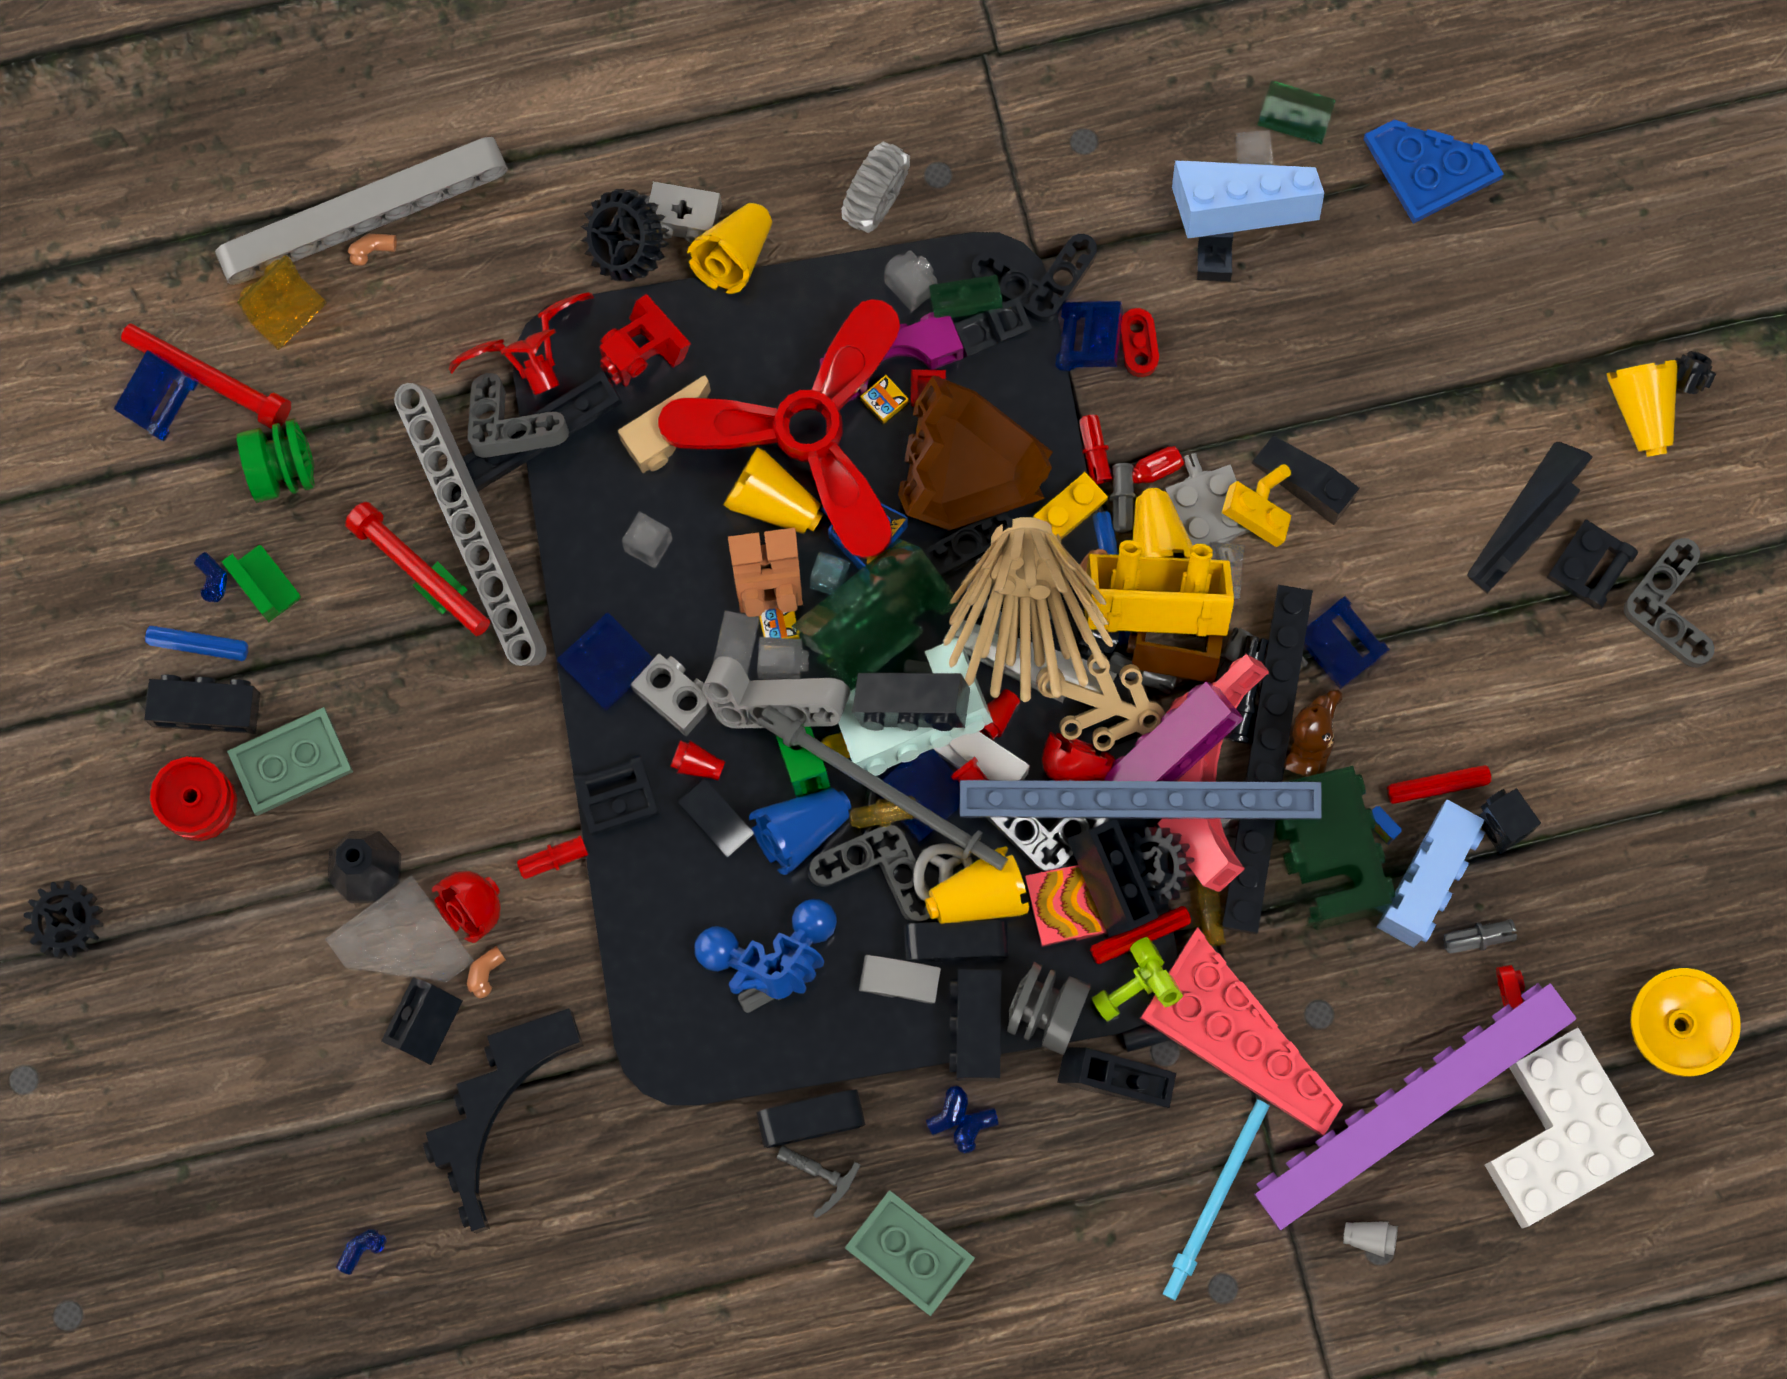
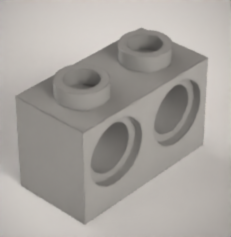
M658 654L632 682V689L648 705L682 734L687 736L711 709L702 690L704 683L697 678L692 682L683 674L686 669L672 656L666 660L661 654ZM666 674L671 677V682L665 688H656L652 685L656 676ZM687 696L698 700L696 707L690 711H684L679 708V702Z

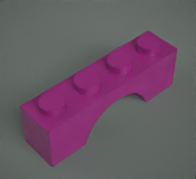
M949 311L942 314L939 312L929 313L923 316L920 322L909 326L907 324H900L897 339L882 362L895 356H909L920 360L930 370H934L963 359V346ZM824 358L820 359V367L822 365ZM868 381L849 401L859 398L867 391Z

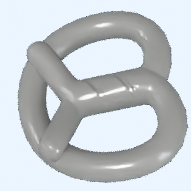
M941 843L929 846L921 852L914 867L913 883L917 895L925 901L926 898L930 897L929 891L924 884V872L928 862L939 867V884L953 876V867L962 863L966 868L974 863L971 857L967 860L962 858L964 851L962 848L953 844ZM948 854L953 857L946 860L938 855Z

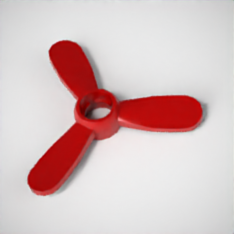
M871 299L861 302L853 309L829 346L812 390H799L788 395L779 404L778 409L725 399L680 398L672 400L662 408L658 417V427L663 439L672 446L684 449H732L778 443L780 449L790 458L801 462H809L822 505L844 547L853 556L859 558L877 557L887 549L891 542L893 534L891 523L866 478L838 446L843 434L842 416L839 411L873 375L896 341L900 328L898 314L891 305L881 300ZM803 410L821 412L827 423V435L812 444L796 442L790 434V418Z

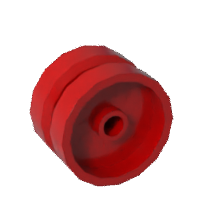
M186 756L172 760L159 770L152 782L150 802L153 813L165 827L186 840L204 841L217 837L229 827L236 815L238 799L234 785L215 764L203 758ZM197 795V799L193 801L192 797Z

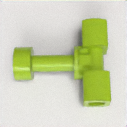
M1148 937L1136 941L1130 947L1139 965L1138 968L1133 970L1136 977L1110 995L1103 990L1092 997L1093 1003L1107 1022L1120 1014L1117 1008L1119 1005L1143 989L1148 994L1154 992L1165 1008L1174 1005L1183 997L1174 978L1167 970H1163L1161 967L1165 962Z

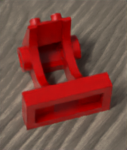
M646 294L636 300L629 318L632 322L620 330L616 328L610 330L601 339L602 344L599 346L602 355L600 360L601 369L612 376L611 380L615 385L621 382L627 387L631 377H637L648 366L646 360L650 357L660 354L674 368L684 361L691 343ZM640 334L650 341L641 348L632 340L633 337Z

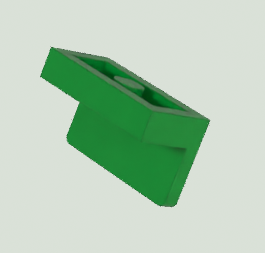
M261 545L255 547L239 560L232 553L221 561L268 623L301 599L300 594Z

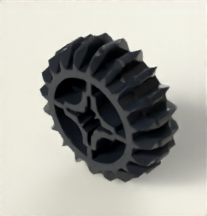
M615 189L612 192H605L601 195V199L591 202L593 210L584 213L589 223H584V225L580 226L587 231V236L580 241L588 243L589 248L584 254L594 257L591 266L595 268L600 267V275L611 276V280L635 281V279L648 276L649 271H654L658 268L656 261L665 258L660 249L669 245V243L663 240V234L668 232L669 229L661 226V222L666 216L656 214L659 204L649 203L650 196L639 194L634 189Z

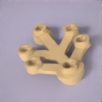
M1092 654L1087 660V666L1090 673L1096 676L1103 694L1066 681L1062 671L1058 669L1062 689L1061 695L1095 707L1077 716L1070 715L1064 717L1059 724L1062 735L1069 740L1076 739L1081 735L1082 729L1115 715L1127 718V720L1110 728L1099 727L1092 733L1093 744L1100 751L1111 749L1115 740L1136 731L1142 735L1152 732L1161 723V719L1166 713L1159 703L1148 700L1141 684L1142 674L1139 668L1129 664L1124 666L1119 673L1122 684L1130 689L1135 703L1133 705L1121 701L1109 673L1110 664L1107 657L1103 654L1106 667L1097 670L1092 668L1093 663L1096 661ZM1045 667L1037 674L1036 684L1042 695L1054 698L1051 689L1046 688V684L1049 682L1048 669ZM1135 672L1137 676L1133 681L1125 680L1127 673ZM1147 715L1155 716V720L1150 724L1143 723V719ZM1069 723L1077 725L1076 729L1072 732L1065 731V727ZM1101 735L1109 736L1108 741L1105 743H1098L1097 739Z

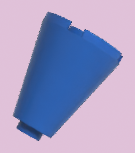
M828 788L757 809L749 815V820L756 819L757 825L752 827V831L768 861L772 863L777 860L782 866L777 871L780 874L787 875L849 819L848 810L852 807L843 791L837 792L834 788Z

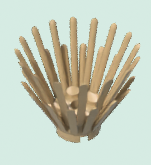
M1020 517L1012 519L1013 527L1003 531V524L996 528L991 536L990 547L953 595L950 604L955 603L969 586L950 617L949 624L952 627L945 638L944 646L951 643L970 606L973 605L949 659V666L952 668L957 664L992 588L965 681L968 686L973 684L981 658L984 659L989 654L1003 603L990 694L994 698H997L1000 694L1004 664L1006 663L1008 666L1015 664L1020 617V698L1023 702H1028L1031 699V631L1034 662L1036 666L1041 667L1044 665L1046 657L1052 696L1059 698L1062 694L1048 606L1063 657L1065 659L1071 658L1079 684L1082 687L1088 684V677L1060 592L1085 643L1089 645L1098 666L1102 669L1106 667L1104 656L1069 583L1104 642L1109 647H1113V642L1104 625H1109L1082 582L1100 604L1106 605L1105 599L1094 586L1097 584L1061 545V537L1059 534L1056 537L1052 533L1051 524L1033 517Z

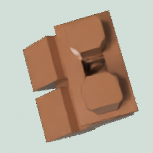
M795 528L764 532L765 545H761L759 532L728 536L740 613H746L748 617L761 616L765 610L778 608L785 613L796 611L797 606L803 605Z

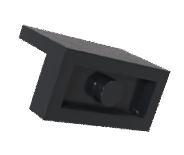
M413 977L381 1042L432 1065L463 1000L430 983Z

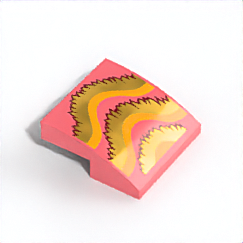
M1079 865L1025 876L1042 947L1076 939L1077 941L1107 934Z

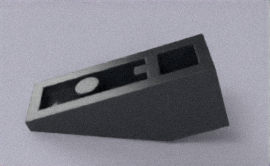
M1274 435L1252 461V464L1266 474H1269L1282 464L1287 465L1291 470V475L1279 484L1333 525H1335L1355 500L1360 489L1333 467Z
M1067 1047L1062 1057L1057 1083L1108 1096L1170 1108L1177 1073L1086 1047Z

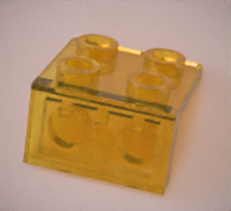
M287 255L280 260L277 259L270 263L264 272L265 275L255 284L251 283L246 286L240 294V299L237 301L248 322L277 350H280L327 304L301 278L292 260Z

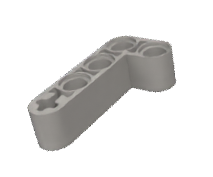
M724 656L718 657L714 661L702 689L716 718L723 725L730 728H764L759 726L757 722L759 717H764L762 712L768 705H771L775 710L793 721L800 720L804 723V727L833 726L839 723L851 694L847 684L835 678L750 681L744 668L738 661Z

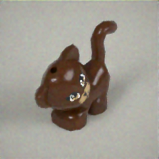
M1331 690L1327 694L1317 697L1312 701L1311 705L1303 708L1297 715L1292 733L1294 743L1283 766L1286 770L1311 778L1324 776L1327 761L1335 743L1332 720L1337 704L1342 701V693L1339 690Z

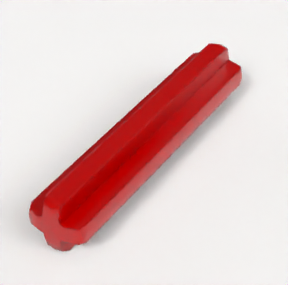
M1483 765L1393 783L1387 787V795L1390 803L1396 804L1490 784L1491 773L1489 767Z
M1180 906L1133 930L1112 936L1092 945L1090 951L1094 961L1097 964L1104 963L1131 951L1130 947L1144 937H1148L1153 941L1189 925L1191 917L1185 906Z

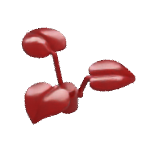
M590 292L576 294L557 301L537 314L539 318L541 317L543 331L532 334L525 340L505 346L503 344L504 339H498L479 344L463 352L450 363V373L452 374L460 363L485 352L500 351L519 371L522 379L527 378L534 395L558 386L559 382L552 368L555 362L552 358L550 336L556 333L555 329L549 330V320L560 310L576 301L594 298L593 294ZM543 341L545 346L546 360L544 359L543 354L537 356L535 355ZM512 352L528 353L530 359L524 361L526 368L519 363L512 355Z

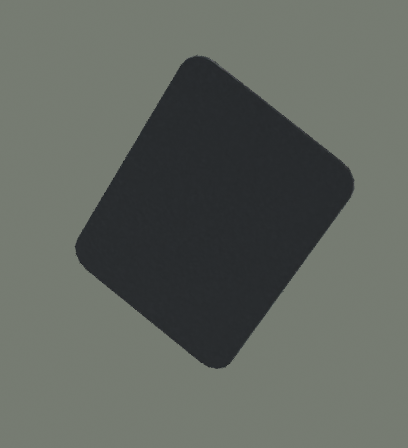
M969 232L755 267L746 286L740 292L733 294L725 293L728 289L720 286L714 290L698 277L593 294L594 298L576 301L560 310L549 320V330L555 329L556 333L550 336L552 358L555 362L552 368L559 382L558 386L534 395L527 378L522 379L519 371L513 365L519 417L532 415L603 371L600 367L602 355L599 346L602 344L601 339L614 328L620 330L630 324L632 321L629 318L636 300L646 294L691 343L684 361L674 368L660 354L650 357L646 360L648 363L646 369L637 377H631L627 387L621 382L615 385L611 380L612 376L606 372L623 403L571 434L563 443L550 447L526 462L573 776L583 773L585 776L631 761L630 757L640 754L659 812L658 815L592 836L576 789L583 842L588 852L586 862L614 1048L624 1074L644 1095L666 1105L701 1106L950 1063V1050H957V1036H950V1014H957L958 1000H950L951 979H958V969L1001 970V1054L1042 1048L1043 1029L1037 1028L1029 1041L1023 1039L1028 1027L1026 1022L1021 1021L1015 1036L1007 1033L1009 1009L1021 979L1029 972L1034 962L1043 965L1037 980L1045 983L1051 969L1056 970L1054 987L1057 989L1062 988L1069 976L1091 984L1069 1043L1118 1035L1147 1024L1140 1017L1155 995L1154 992L1148 994L1143 989L1119 1005L1117 1008L1120 1014L1108 1022L1103 1018L1092 1001V997L1105 990L1110 995L1134 979L1136 975L1133 970L1139 967L1131 951L1101 964H1097L1094 961L1090 948L1092 945L1110 938L1108 933L1077 941L1074 939L1044 947L1041 946L1025 876L1045 871L1035 867L987 818L960 817V782L951 778V775L958 769L932 750L919 754L912 761L900 762L898 767L891 766L882 773V780L969 835L973 836L974 833L980 830L983 832L980 842L993 850L1006 846L1008 850L1005 857L1013 855L1025 885L1026 893L1020 895L1021 904L1028 902L1029 911L1021 916L985 919L1007 921L1009 958L1001 960L919 963L941 968L936 1000L933 1004L859 991L865 955L905 961L904 925L912 923L902 915L879 864L872 867L871 873L859 872L826 887L817 886L812 883L808 877L807 869L810 861L818 854L861 836L867 787L823 760L830 787L834 788L837 792L843 791L851 803L852 808L848 810L849 819L787 875L780 874L777 871L782 867L777 860L772 863L768 861L759 847L754 834L727 857L709 836L699 828L677 801L704 778L752 830V827L757 825L756 819L749 820V815L753 811L796 798L779 748L777 735L766 728L727 727L719 722L711 708L692 731L685 736L634 693L631 686L632 682L658 654H661L666 660L670 656L675 658L686 669L683 674L692 682L697 678L705 683L714 661L718 657L724 656L738 661L744 668L750 681L835 678L848 686L857 682L858 673H903L905 661L908 659L929 662L925 651L944 644L943 640L951 627L949 624L950 617L966 593V590L955 603L950 604V601L962 585V581L976 565V560L944 578L933 579L928 577L922 570L921 565L924 550L970 524L947 530L910 517L906 514L898 496L900 482L907 481L910 466L909 463L904 462L909 435L916 433L918 417L913 416L914 406H911V369L930 370L920 360L909 356L888 358L880 363L869 378L867 390L887 375L909 399V403L885 424L878 420L860 400V397L848 401L839 411L842 416L843 434L838 446L866 478L880 503L907 517L908 527L868 577L831 541L828 529L832 523L824 513L814 531L807 528L804 534L796 532L803 605L797 606V610L794 611L799 640L765 646L759 616L748 617L746 613H740L728 536L759 532L761 545H765L764 532L786 528L731 511L723 506L750 457L756 448L759 447L765 450L821 504L818 510L820 511L823 505L809 462H801L790 458L780 449L778 443L732 449H684L677 447L674 453L668 457L669 460L663 467L656 471L649 469L642 473L621 442L618 430L704 375L709 380L711 389L707 397L708 399L733 400L778 409L779 404L788 395L799 390H812L820 370V359L824 358L829 346L853 309L863 301L875 299L886 302L898 314L900 324H907L908 326L920 322V319L929 313L939 312L942 314L949 311L953 324L1004 303V300L974 281L972 277V263L979 254H995L1041 282L1047 271L1042 260L1024 242L1000 232ZM989 263L986 267L980 265L981 275L985 276L987 273H992L998 277L996 285L1000 286L1006 272L1003 271L1002 276L999 277L994 274L992 264ZM1011 280L1006 285L1007 291L1012 295H1020L1026 289L1024 283L1020 280ZM1050 290L1049 296L1044 302L1037 301L1039 303V311L1043 312L1045 308L1052 310L1050 302L1054 296L1053 291ZM536 315L525 325L518 341L525 340L528 336L543 331L541 317L539 318ZM1027 315L1032 327L1031 330L966 358L963 356L961 360L934 369L946 370V380L976 391L1053 451L1048 459L1052 469L1046 481L1039 486L1045 499L1003 512L1011 519L1033 517L1084 472L1087 473L1058 315L1050 322H1039ZM642 334L632 338L639 348L650 342ZM543 341L535 355L537 356L543 354L544 359L546 360L545 346ZM514 352V357L526 368L524 361L530 359L528 353ZM803 410L790 418V434L796 442L812 444L827 435V423L821 412ZM1095 512L1061 540V545L1079 565L1090 551L1099 549L1093 522V514ZM996 522L992 523V530L985 535L982 534L981 529L976 530L982 536L984 546L988 545L986 537L994 533L996 528L999 527ZM963 537L957 543L958 549L964 554H971L978 547L975 539L971 537ZM951 545L947 546L948 554L946 556L938 558L936 554L932 555L929 566L936 565L938 569H942L943 561L950 556L953 557V562L958 561L953 555ZM1069 583V585H1070V587H1071V589H1072V591H1073V593H1074V595H1075V597H1076V599H1077V601H1078V604H1079V606H1080V608H1081V610H1082V612H1083V614H1084V616H1085V608H1084V606L1082 605L1081 601L1079 600V598H1078L1077 594L1075 593L1074 589L1072 588L1071 584ZM1061 593L1064 607L1076 640V633L1078 627ZM970 606L963 620L967 621L973 606ZM984 615L979 617L975 624L981 626ZM1051 618L1050 623L1055 650L1061 652L1053 620ZM1020 627L1018 628V638H1020ZM1076 642L1081 659L1088 660L1090 656L1081 653L1084 645ZM1119 642L1113 652L1121 653ZM1104 653V655L1107 657V659H1108L1109 656L1111 655V654ZM980 661L976 679L985 702L988 704L994 699L990 694L993 667ZM1003 673L1000 694L1004 689H1008L1017 695L1020 699V704L1016 707L1000 738L996 737L993 741L1029 765L1028 774L1023 781H1054L1047 776L1042 762L1043 749L1049 733L1052 732L1055 736L1057 733H1061L1059 724L1064 717L1070 715L1077 716L1095 707L1065 697L1062 703L1054 698L1045 697L1040 691L1032 687L1031 699L1028 702H1023L1020 698V681ZM660 674L654 678L652 685L656 688H665L670 684L671 677L666 674ZM1117 674L1113 682L1120 699L1131 704L1128 688L1122 684ZM691 696L684 697L679 702V708L684 711H690L696 707L698 700ZM1119 715L1112 716L1082 729V733L1077 739L1092 744V748L1096 751L1095 754L1100 756L1101 751L1095 748L1092 741L1094 730L1099 727L1110 728L1127 720V718ZM838 723L833 726H811L814 738L820 742L829 735L842 733ZM1069 723L1066 725L1065 731L1072 732L1076 729L1077 725ZM1136 732L1115 740L1112 748L1106 752L1114 756L1115 760L1126 756L1136 747ZM1101 735L1098 737L1097 742L1105 743L1108 741L1109 736ZM680 740L686 743L692 741L715 757L725 761L718 781L712 778L677 773L678 769L670 767ZM633 774L590 788V796L592 797L637 782L636 775ZM880 796L876 829L885 825H894L901 829L916 861L924 849L935 844L947 843L956 845L963 850L965 849ZM1008 818L1007 821L1003 822V825L1005 827L1011 818ZM1059 818L1036 819L1048 830ZM1085 818L1088 824L1090 825L1092 821ZM1107 818L1103 823L1113 820L1115 818ZM1117 818L1126 842L1135 841L1133 835L1135 832H1145V828L1154 827L1153 819ZM1072 819L1065 823L1063 832L1066 838L1081 832L1080 824L1076 820ZM1026 820L1018 822L1014 829L1015 836L1021 841L1029 839L1032 835L1030 823ZM883 833L884 838L874 845V859L879 858L875 851L888 846L890 851H893V844L897 842L895 836L888 837L886 833ZM1054 835L1052 839L1058 843L1052 849L1043 848L1041 850L1044 854L1041 860L1042 863L1045 861L1053 863L1055 860L1052 856L1053 852L1058 847H1063L1066 850L1068 846L1061 843ZM1154 842L1147 847L1153 848V846H1157V842ZM852 846L847 851L848 861L857 866L860 847ZM839 853L834 854L838 860L829 865H824L822 861H818L820 867L815 870L818 876L824 875L826 879H830L829 873L841 866L842 873L847 872L840 863ZM973 853L970 856L973 862L980 859ZM948 854L938 855L946 860L953 857ZM1074 854L1060 868L1077 866L1078 863ZM930 862L927 863L924 872V879L929 890L939 884V867ZM962 863L953 867V875L965 868ZM903 864L895 867L893 875L896 881L902 884L909 883L912 879L911 869ZM1161 883L1160 885H1155L1154 888L1161 889L1165 886V884ZM914 886L908 890L901 891L903 897L910 893L913 899V904L909 906L910 911H917L922 916V909L926 907L924 900L921 902L916 900L913 893L915 891ZM813 898L827 902L836 913V927L834 933L826 941L810 945L823 957L824 965L821 968L814 969L816 977L813 981L805 983L807 990L804 993L793 991L789 996L782 998L780 1001L774 999L750 1013H746L738 1000L740 993H732L729 987V982L738 970L732 967L718 972L707 970L695 957V942L698 935L705 929L715 926L730 930L736 936L739 947L744 950L753 940L763 945L766 955L775 953L773 941L776 936L782 933L791 937L794 933L792 916L798 905L803 901ZM1153 903L1158 916L1170 911L1169 904L1157 905ZM929 917L927 920H925L924 922H921V923L939 922V921H938L937 918L931 919V918ZM1174 932L1152 941L1165 962L1161 967L1168 972L1177 959Z

